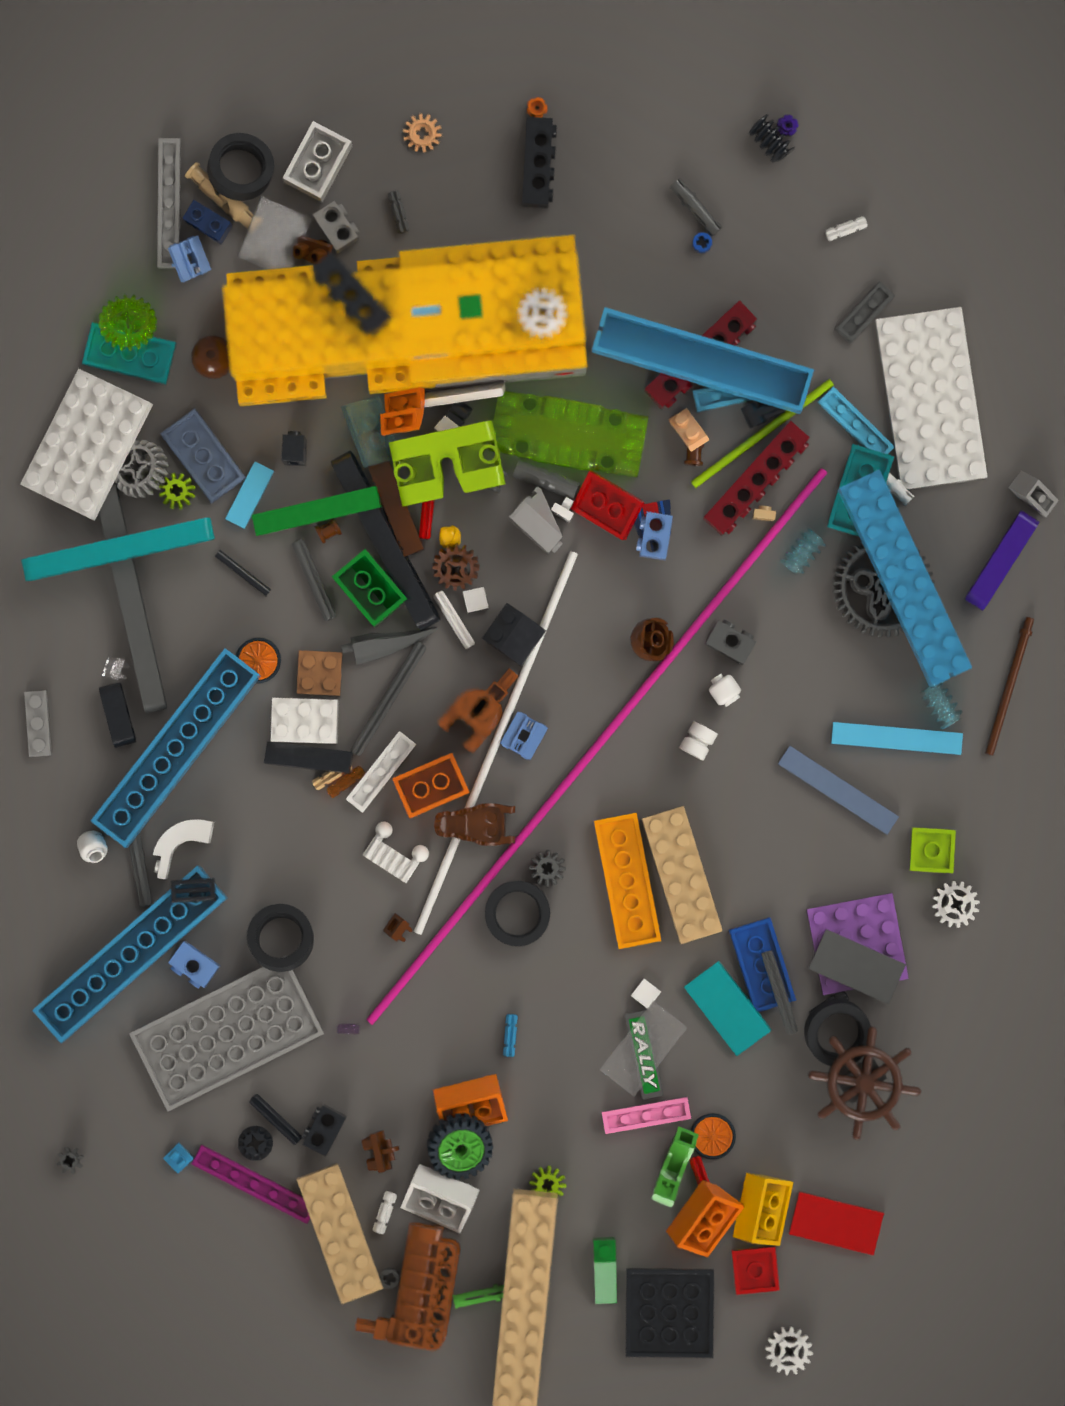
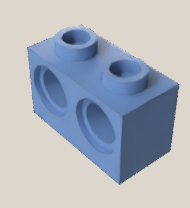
M647 512L646 517H641L640 529L644 531L643 537L638 538L636 551H640V557L666 560L673 516ZM654 519L662 523V528L658 531L650 528V522ZM655 541L658 544V550L656 552H649L646 548L647 542Z

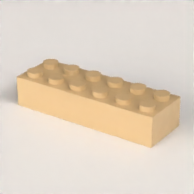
M684 806L641 819L680 944L722 932L723 930Z
M336 1163L296 1178L341 1304L383 1289L339 1165Z

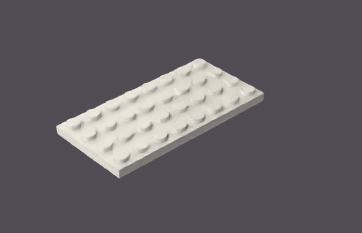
M962 307L876 319L875 323L901 484L909 490L987 478Z

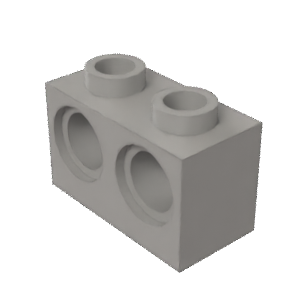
M333 201L314 213L313 217L330 244L333 245L336 253L339 254L359 241L357 234L360 232L354 222L349 224L345 217L348 213L343 205H337ZM334 212L338 215V218L335 222H328L326 216ZM340 231H348L350 233L349 238L340 240L338 238Z

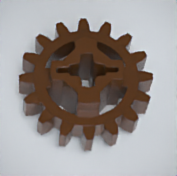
M455 543L454 548L447 544L446 551L440 548L439 555L434 556L435 563L432 564V569L435 571L433 576L439 577V584L445 582L446 589L450 585L453 586L454 591L457 590V586L465 589V583L472 585V578L477 579L478 577L476 572L479 571V564H476L478 556L472 557L474 550L472 549L467 552V545H464L461 549L458 543ZM442 562H444V565L446 566L444 571L441 567ZM468 562H469V564H470V571H469V572L467 571V568H466Z

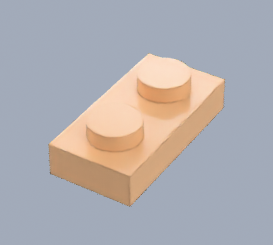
M687 408L669 419L670 424L690 451L709 441L707 434Z

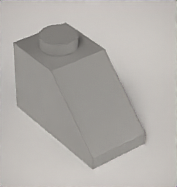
M1023 471L1019 472L1008 487L1020 500L1045 518L1059 501L1039 479Z

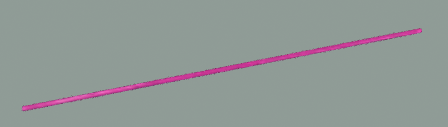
M823 468L819 469L678 640L671 653L664 657L665 659L659 663L515 838V843L509 845L366 1020L373 1025L822 481L827 474Z

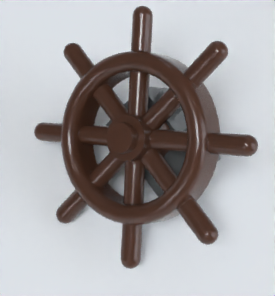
M875 1027L868 1029L866 1046H855L845 1050L837 1037H830L829 1043L838 1056L831 1064L828 1073L810 1071L808 1073V1077L812 1080L827 1082L828 1094L832 1101L818 1112V1117L824 1119L838 1109L847 1117L854 1119L852 1137L855 1140L861 1138L863 1121L884 1117L893 1130H898L900 1124L891 1113V1110L897 1104L901 1093L914 1096L921 1094L919 1087L902 1085V1076L898 1064L911 1055V1050L904 1048L894 1057H891L886 1052L876 1048L877 1029ZM864 1055V1060L856 1065L852 1058ZM873 1056L882 1060L884 1064L879 1067L874 1061ZM845 1064L849 1071L844 1075H838L841 1067ZM889 1070L892 1076V1083L884 1082L887 1079L885 1073ZM837 1085L843 1092V1094L840 1096L837 1091ZM877 1090L891 1092L885 1103L877 1094ZM868 1096L877 1107L871 1111H865ZM847 1101H849L851 1104L856 1102V1110L848 1107L845 1103Z

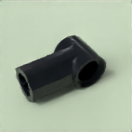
M757 401L741 408L749 429L765 423L767 419L787 411Z

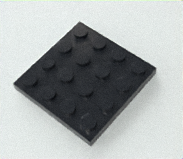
M626 1268V1357L713 1358L714 1269Z

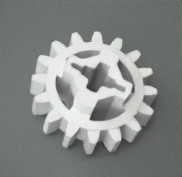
M543 289L542 294L534 290L533 297L527 294L528 301H521L524 309H519V314L524 315V317H521L519 321L520 323L526 322L524 330L532 329V336L538 332L540 338L543 337V333H547L548 337H551L552 330L558 333V325L564 326L565 324L561 318L567 317V313L562 312L566 308V304H559L562 297L559 296L555 299L554 291L548 295L546 294V289ZM539 299H546V300H549V302H548V303H540L538 300H539ZM531 306L534 310V315L529 319L528 309ZM538 308L542 311L547 310L548 319L544 316L538 317ZM555 308H557L558 311L556 321L552 317V312L555 310ZM537 324H546L547 327H546V328H540V327H537L536 325H537Z
M951 881V886L944 883V890L938 888L936 890L939 896L932 897V899L937 901V904L932 905V908H937L938 910L934 916H941L940 923L948 921V927L955 923L956 928H960V922L967 926L968 918L975 919L972 913L979 912L975 905L979 904L980 901L974 900L977 892L970 893L972 886L969 885L964 888V882L962 881L958 886H956L955 881ZM953 890H961L965 895L957 896ZM945 895L947 897V900L945 905L942 906V899ZM953 898L961 902L958 905L959 910L951 908ZM970 902V907L966 914L965 907ZM950 912L955 913L958 919L949 918L946 914Z
M792 1326L789 1327L788 1331L781 1327V1333L778 1334L776 1331H773L774 1339L768 1337L767 1340L771 1345L765 1346V1349L770 1351L766 1358L773 1359L770 1362V1366L777 1365V1372L784 1369L786 1375L789 1374V1370H793L794 1374H797V1368L800 1367V1369L805 1370L804 1362L810 1364L811 1361L807 1356L813 1355V1352L808 1350L812 1343L805 1342L808 1339L807 1334L800 1336L801 1329L794 1332ZM792 1336L795 1337V1339L785 1340L784 1337ZM778 1343L780 1345L779 1352L776 1353L777 1355H775L774 1350L776 1344ZM801 1346H803V1355L800 1358L798 1353L799 1349L802 1348ZM785 1347L792 1348L793 1354H785ZM792 1361L794 1364L786 1365L783 1362Z

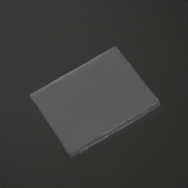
M260 197L238 257L267 270L294 267L297 258L293 257V246L297 244L299 236L306 235L312 218L266 199V197Z

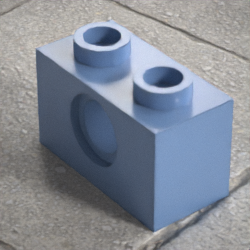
M183 941L168 962L172 965L170 968L172 971L180 976L185 974L190 978L188 982L198 989L200 986L205 988L221 966L187 941ZM190 960L198 962L199 969L197 972H191L188 969Z

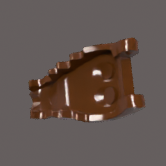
M483 803L457 811L439 812L434 820L435 832L440 837H454L483 846L515 843V836H505L506 813H515V806Z

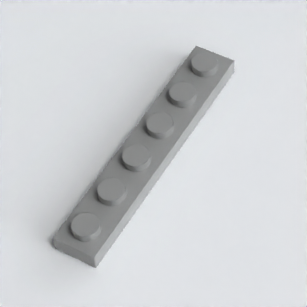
M158 138V269H176L171 265L173 260L168 247L180 242V138Z

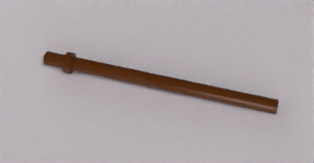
M1026 617L1023 628H1020L1019 631L1021 635L985 754L991 756L994 755L1029 636H1032L1033 633L1031 631L1034 622L1033 618Z

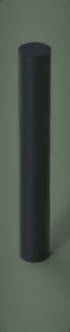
M221 550L215 555L217 559L265 596L270 593L271 589L228 555Z

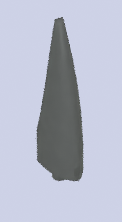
M436 626L422 631L418 629L395 633H369L351 637V643L341 645L343 654L353 651L356 664L359 665L407 648L432 634L438 628Z

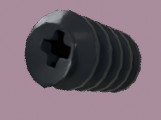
M766 114L752 126L749 135L757 134L754 141L756 143L762 141L760 148H768L765 155L773 154L771 162L774 163L785 158L795 147L787 148L791 141H782L785 134H776L779 127L772 129L771 126L774 120L766 122V118L769 115Z

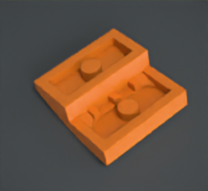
M419 387L384 394L385 413L380 414L381 435L386 436L419 430L424 413L425 389Z

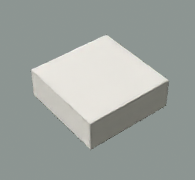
M484 587L463 591L468 613L489 608Z
M643 979L631 996L648 1009L661 991L646 979Z

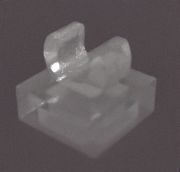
M108 655L102 676L117 681L118 678L124 680L126 676L121 675V669L123 667L130 668V665L124 663L123 659Z

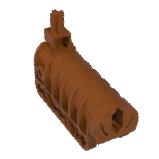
M509 668L497 683L494 681L488 687L486 692L484 690H471L463 693L440 719L438 724L446 732H449V728L457 719L460 720L462 718L475 729V734L467 744L464 743L463 745L473 754L499 724L502 718V706L499 703L508 695L507 690L519 676ZM484 700L489 705L477 718L470 711L475 709Z
M420 1222L409 1223L395 1313L391 1318L377 1317L376 1321L357 1318L355 1331L374 1334L373 1339L424 1350L435 1351L442 1346L447 1337L461 1250L457 1240L443 1237L444 1226ZM446 1247H450V1251L452 1252V1254L449 1256L448 1260L444 1261V1258H447L448 1256V1250L445 1249ZM442 1268H445L450 1272L449 1277L442 1275ZM443 1285H446V1287L443 1288V1295L445 1296V1298L441 1301L440 1304H437V1302H440L441 1294L438 1292L442 1289ZM434 1312H439L443 1316V1320L436 1319ZM436 1329H439V1331L436 1332V1339H438V1341H434V1337L432 1336V1333H434Z

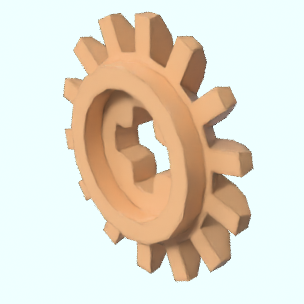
M419 114V120L412 116L413 123L406 122V125L410 127L409 130L403 129L404 133L409 134V136L404 137V141L411 140L408 147L410 148L415 144L414 151L416 152L419 147H422L423 153H425L426 146L433 150L434 148L431 144L435 143L438 145L440 143L435 138L442 137V134L436 132L441 129V126H434L437 122L436 119L432 122L429 121L431 115H427L426 119H423L422 114ZM421 128H425V131L429 132V135L425 136L424 139H420V136L416 134Z

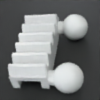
M382 821L377 824L375 828L376 835L363 853V856L407 883L419 863L428 859L429 850L424 845H417L412 850L413 858L411 860L382 842L383 839L390 837L393 832L391 824Z

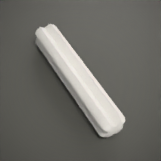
M441 590L434 594L433 598L464 648L469 649L475 642L445 593Z

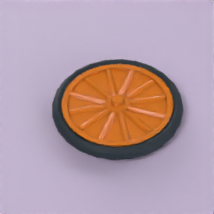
M265 638L247 640L236 653V657L260 674L261 677L256 683H264L271 680L280 669V652L274 643Z
M715 1113L703 1115L695 1121L691 1128L692 1132L699 1134L694 1150L706 1159L722 1158L734 1147L736 1140L734 1126L723 1115Z

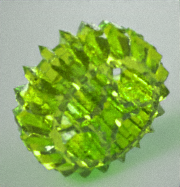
M124 294L123 299H120L116 295L115 302L109 300L107 302L108 306H103V313L99 314L100 321L98 326L101 329L100 334L105 336L106 343L111 342L113 348L119 345L121 351L124 347H128V350L131 352L132 346L140 349V343L147 346L148 339H152L154 337L153 332L157 330L155 310L150 309L151 304L149 302L144 303L142 297L136 300L134 294L131 298ZM126 317H128L130 322L129 329L127 328Z

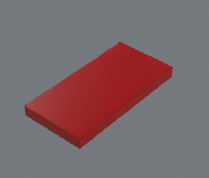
M799 1191L789 1234L874 1256L884 1212Z

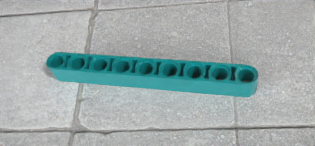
M208 517L22 559L21 563L25 581H34L214 540L215 535L211 518Z

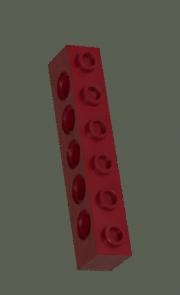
M739 300L702 336L710 339L720 337L724 343L737 346L741 342L738 338L744 333L749 335L757 327L755 325L757 318ZM735 322L739 325L740 330L733 333L729 331L728 324ZM661 373L644 389V392L661 410L665 406L669 409L677 401L675 397L680 392L685 394L692 388L693 384L689 381ZM667 381H673L677 388L674 391H667L664 384Z
M790 420L703 517V520L721 536L725 532L729 535L737 526L734 522L740 516L744 518L752 510L749 505L754 500L758 503L766 494L763 490L767 485L773 486L780 478L778 473L783 468L787 471L795 462L792 459L797 452L802 454L809 446L807 441L810 437ZM784 442L790 443L793 448L792 452L784 453L781 449V444ZM768 459H776L778 467L776 469L768 468L766 464ZM755 474L761 475L764 479L763 484L755 485L752 482V476ZM741 490L747 491L749 493V500H739L738 492ZM727 506L735 510V515L731 518L723 514V509Z

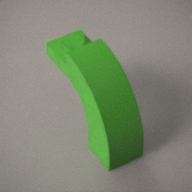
M678 1126L657 1177L652 1200L669 1207L673 1206L682 1176L695 1149L699 1134Z

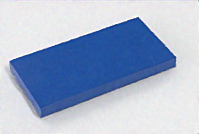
M768 917L730 929L729 933L750 1001L757 1011L761 1012L778 1006L761 956L765 951H773L789 1003L796 1001L771 918Z

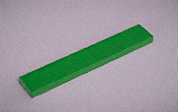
M377 486L253 514L252 520L256 536L381 508V502Z

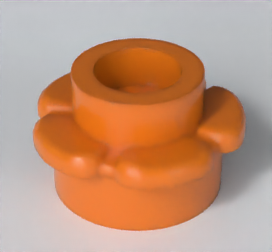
M534 98L527 103V113L529 116L542 118L547 113L548 106L542 98Z

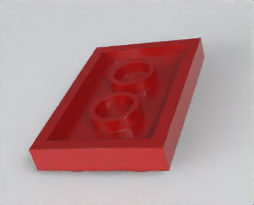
M589 471L570 509L617 538L626 540L645 502L594 471Z

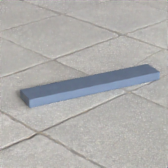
M791 746L787 748L778 762V765L886 835H888L899 816Z

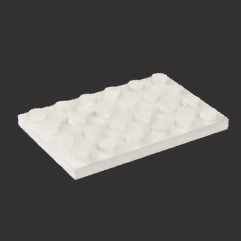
M78 369L20 484L95 521L153 404Z

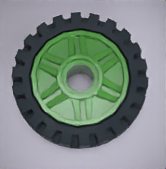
M457 1113L455 1118L449 1115L446 1121L442 1118L439 1120V1126L437 1124L433 1126V1132L430 1131L429 1139H427V1149L431 1163L436 1171L438 1170L443 1176L446 1174V1177L452 1179V1176L455 1177V1180H460L461 1176L464 1179H468L469 1174H472L474 1177L477 1175V1170L482 1172L484 1165H488L490 1162L489 1158H492L493 1144L487 1127L481 1120L478 1121L477 1117L472 1116L470 1118L469 1114L464 1113V1116L461 1117V1114ZM458 1145H464L462 1148H456Z

